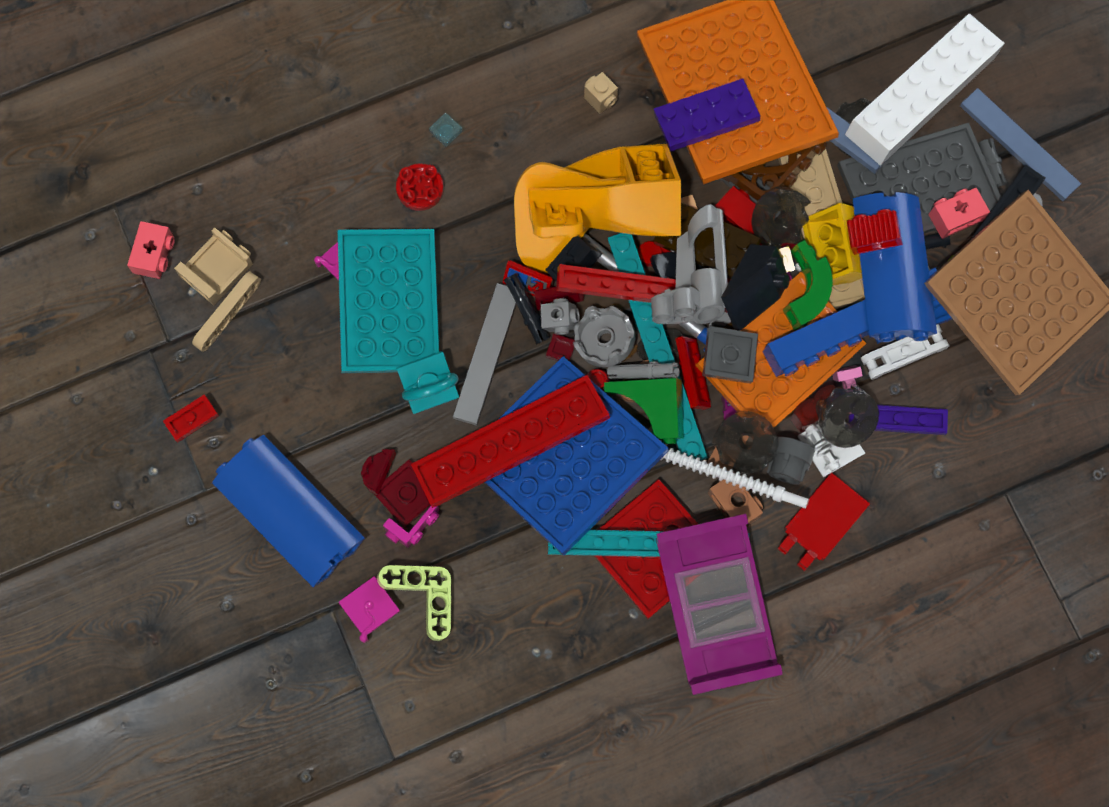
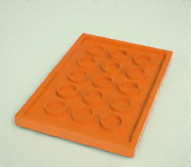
M802 271L789 282L787 289L784 290L778 301L741 330L758 334L753 382L748 384L706 377L761 439L866 344L862 339L860 343L853 347L848 345L841 347V351L831 357H828L827 354L819 357L820 360L809 367L806 364L798 367L799 370L786 377L784 374L778 377L775 376L762 351L768 343L795 332L783 309L803 296L806 289V279ZM828 301L820 314L803 327L838 311ZM704 358L695 365L702 373Z

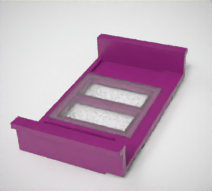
M746 514L656 534L666 588L692 695L783 675L781 664L777 663L746 524H748Z

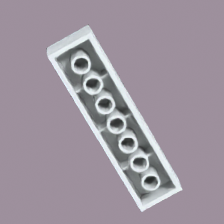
M968 14L857 115L845 135L881 166L995 59L1005 43L971 14Z

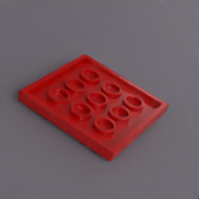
M658 479L598 530L666 532L697 525L698 523ZM594 556L647 619H650L670 602L660 557ZM702 574L683 578L685 588Z

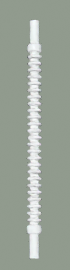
M670 448L660 459L663 460L665 458L667 463L672 461L673 465L679 463V467L684 465L687 470L692 468L693 472L698 470L699 474L704 472L707 477L712 475L713 479L718 477L719 481L724 479L726 484L732 482L733 486L738 484L740 489L746 487V491L752 489L753 493L758 491L760 496L766 494V498L771 496L777 502L783 500L805 509L809 502L807 498L785 491V488L782 486L774 487L773 483L767 485L766 481L761 483L759 478L753 480V476L747 478L746 474L741 476L739 471L733 473V469L727 471L726 467L720 468L719 464L713 466V462L707 464L706 460L700 461L699 457L693 459V455L687 457L686 453L680 454L679 450L674 452L673 448Z

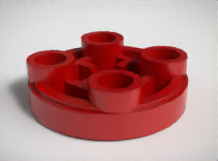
M414 164L400 170L396 181V192L401 203L407 208L416 211L430 209L440 201L443 195V180L433 165Z

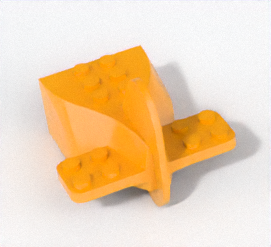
M668 145L617 147L593 154L566 167H560L547 162H539L529 166L518 179L514 192L515 236L519 257L526 267L542 274H549L545 269L568 242L578 235L583 237L589 228L633 235L681 236V179Z

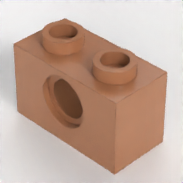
M723 479L709 489L708 495L725 518L746 514L748 520L747 527L763 514L761 502L756 496L752 497L746 491V487L740 489L738 484L736 486H733L732 482L726 484V480ZM734 496L740 497L744 505L741 507L734 506L731 503V498Z

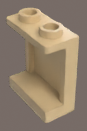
M214 227L211 231L213 236L186 264L180 262L174 268L185 282L212 305H215L253 265L249 257L251 253L244 246L239 245L237 247L232 242L234 239L226 231L222 230L220 232Z

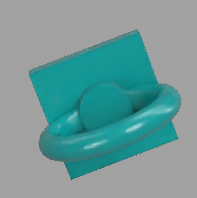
M443 351L396 367L404 388L402 398L409 402L413 414L459 398L455 384L458 382V376L455 373H450Z

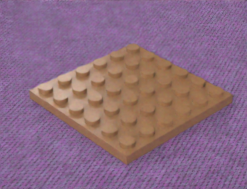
M1029 190L1024 191L924 283L1015 395H1020L1109 311V289Z

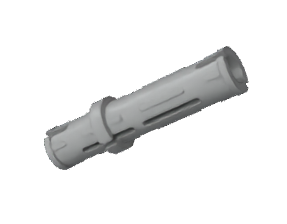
M651 361L650 364L614 365L608 367L607 374L611 375L609 376L610 380L678 378L679 368H674L678 367L677 363L662 364L657 361Z

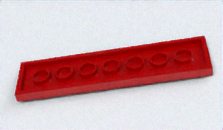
M585 375L412 463L411 466L431 507L434 508L610 419V415L589 376Z

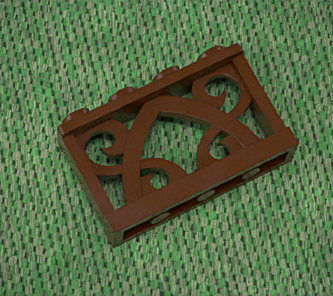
M824 142L789 154L788 163L784 165L764 167L763 163L741 171V173L752 176L751 182L739 173L723 177V179L728 183L732 182L767 209L771 204L775 205L780 200L782 192L786 187L790 188L797 180V175L801 171L805 172L810 167L812 159L816 154L819 156L823 153L827 143ZM758 177H762L764 187L767 181L772 182L773 186L769 190L763 191L757 187L756 180Z

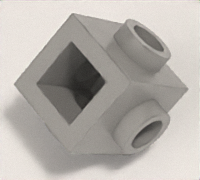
M554 299L553 303L541 304L542 329L548 332H555L557 335L569 334V330H574L576 323L580 320L578 308L570 303L568 299Z

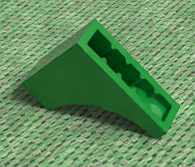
M669 378L604 382L605 393L624 395L635 401L644 410L652 425L654 436L662 440L663 444H677V439H684L682 380Z

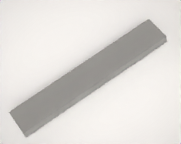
M499 283L496 285L453 415V419L476 426L516 307V302L506 285Z

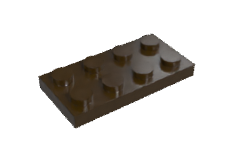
M681 203V236L688 231L690 220L699 211ZM724 222L727 278L731 279L749 245H760L761 239ZM709 227L702 230L695 238V263L705 268L716 269L713 228ZM655 236L653 241L655 245L677 254V238L680 236Z

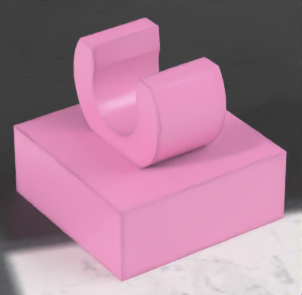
M853 365L838 369L832 376L833 380L842 381L843 390L848 392L857 390L854 378L862 377L863 375L861 367Z

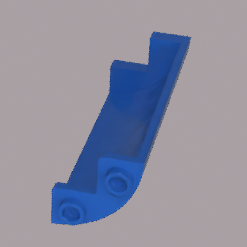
M883 192L853 198L855 216L861 214L867 216L877 215L878 211L884 209L896 211L903 245L860 254L869 335L880 340V342H891L895 339L894 337L901 335L910 337L914 341L927 340L928 336L937 334L932 293L924 284L930 276L919 197L896 192L894 196L890 197L884 196Z
M264 435L255 440L253 438L247 440L240 452L228 463L224 462L216 470L218 475L212 484L312 587L328 579L338 563L354 554L365 539Z

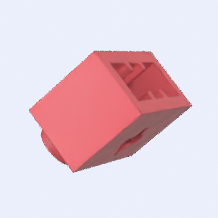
M974 188L969 191L967 189L960 190L949 200L942 198L936 201L928 215L943 239L982 222L990 211L978 189Z
M140 221L127 264L133 274L161 279L162 272H165L168 266V251L172 250L175 241L169 227Z

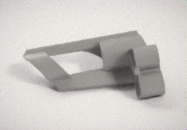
M711 204L702 207L690 220L688 231L677 238L676 288L674 290L667 289L665 293L651 298L652 321L654 323L685 324L695 321L698 324H707L718 320L724 314L725 305L721 296L728 285L723 210ZM712 227L716 269L704 268L696 270L695 238L702 230Z

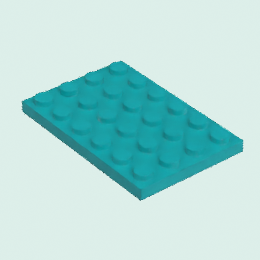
M434 229L338 230L341 373L398 372L396 367L438 353Z

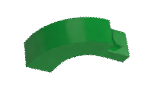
M806 240L798 243L791 250L804 273L806 289L801 298L783 309L794 331L805 326L820 314L827 305L832 292L833 279L829 262L826 256L817 261L815 250L811 245L807 244Z

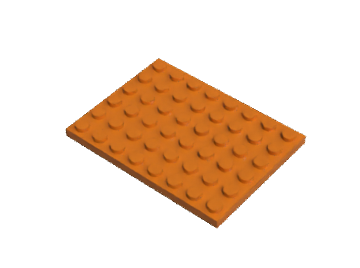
M726 0L637 31L639 42L667 104L744 79L760 114L759 122L686 146L703 184L838 138L839 132L774 0Z

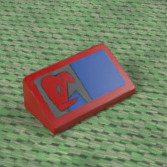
M508 260L503 277L504 285H506L504 279L510 277L513 285L516 287L512 275L518 273L526 293L531 296H535L534 291L553 287L552 277Z

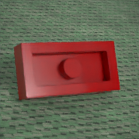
M204 394L163 420V422L178 443L219 415Z

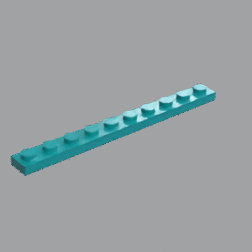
M619 233L608 237L618 271L645 275L632 234ZM628 300L649 363L651 361H657L662 364L675 363L663 325L652 321L651 303ZM682 383L684 439H677V446L680 454L686 453L687 457L693 455V459L699 457L700 461L708 459Z

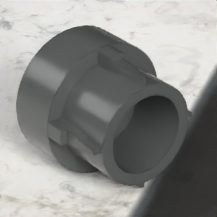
M776 437L768 459L770 463L767 473L779 481L789 484H800V481L803 482L806 471H809L815 449L804 442L792 438Z

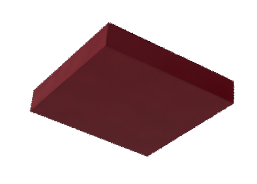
M407 460L386 478L378 496L375 495L404 529L431 506L411 466L412 462L410 460Z

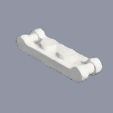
M939 324L936 325L937 334L928 336V338L932 337L935 344L930 345L928 339L925 341H914L912 338L906 337L862 356L863 365H867L870 371L868 372L870 379H877L886 373L947 349L950 345L947 339H943L941 335L942 329ZM879 358H881L884 363V365L878 367L875 361Z

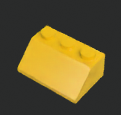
M838 203L801 219L805 240L815 250L817 261L826 256L829 262L833 279L832 285L852 283L862 279L860 254L854 255L851 250L847 220H852L855 216L854 206Z

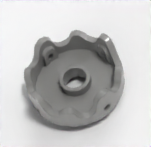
M595 306L588 307L583 318L574 327L575 342L573 344L576 350L586 362L596 367H611L619 364L627 358L634 347L635 330L627 314H624L614 306L605 309ZM603 334H611L609 342L600 343V337Z

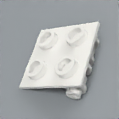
M840 412L815 426H809L805 429V432L798 435L801 442L815 449L812 460L823 478L865 454Z

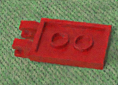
M831 472L809 498L806 509L801 508L784 528L788 536L778 547V550L786 555L796 542L808 552L799 561L797 566L805 571L815 558L823 561L870 503Z

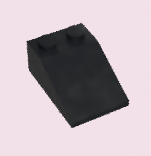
M750 244L723 292L721 298L734 330L741 331L778 301L784 290L787 289L789 276L786 274L783 260L776 246Z

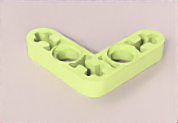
M389 565L380 570L377 575V582L383 589L427 591V635L434 641H441L449 635L451 629V575L447 569L430 566ZM387 571L391 572V576H400V571H404L402 576L403 585L399 584L401 579H394L391 581V584H387V580L383 579L382 576L386 575ZM417 572L421 577L420 583L418 585L410 584L407 580L408 573ZM425 572H428L427 577H435L437 573H440V576L445 578V581L437 585V581L429 580L427 582L428 586H425ZM435 597H440L445 601V608L442 611H437L433 608L432 600ZM445 614V618L440 619V627H444L445 631L441 632L440 636H438L436 631H432V627L437 625V617L432 619V615L441 616Z

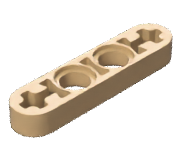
M247 272L198 331L192 341V345L202 352L206 351L256 291L261 279L252 272Z

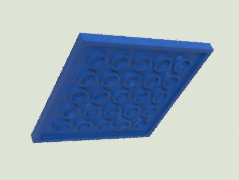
M563 356L499 419L585 375ZM594 382L592 384L606 407L610 419L484 482L563 556L669 451L665 444Z

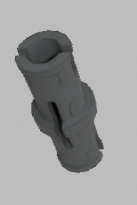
M990 138L989 142L988 139L979 142L978 145L997 188L1007 184L1001 167L1003 162L998 157L993 138Z

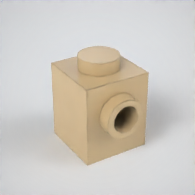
M603 72L587 80L584 98L599 114L616 103L618 87Z

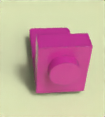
M430 506L409 533L388 518L383 524L384 529L387 531L384 535L396 544L399 541L407 548L411 544L416 545L422 538V531L427 524L431 526L439 517L437 513L439 507L432 508Z

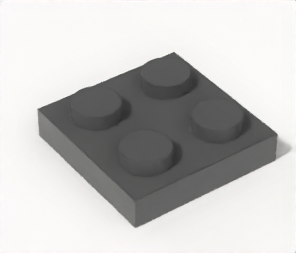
M709 326L707 329L702 376L751 384L754 376L758 334Z

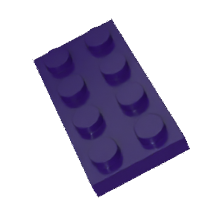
M744 79L654 108V115L670 152L760 121V114Z

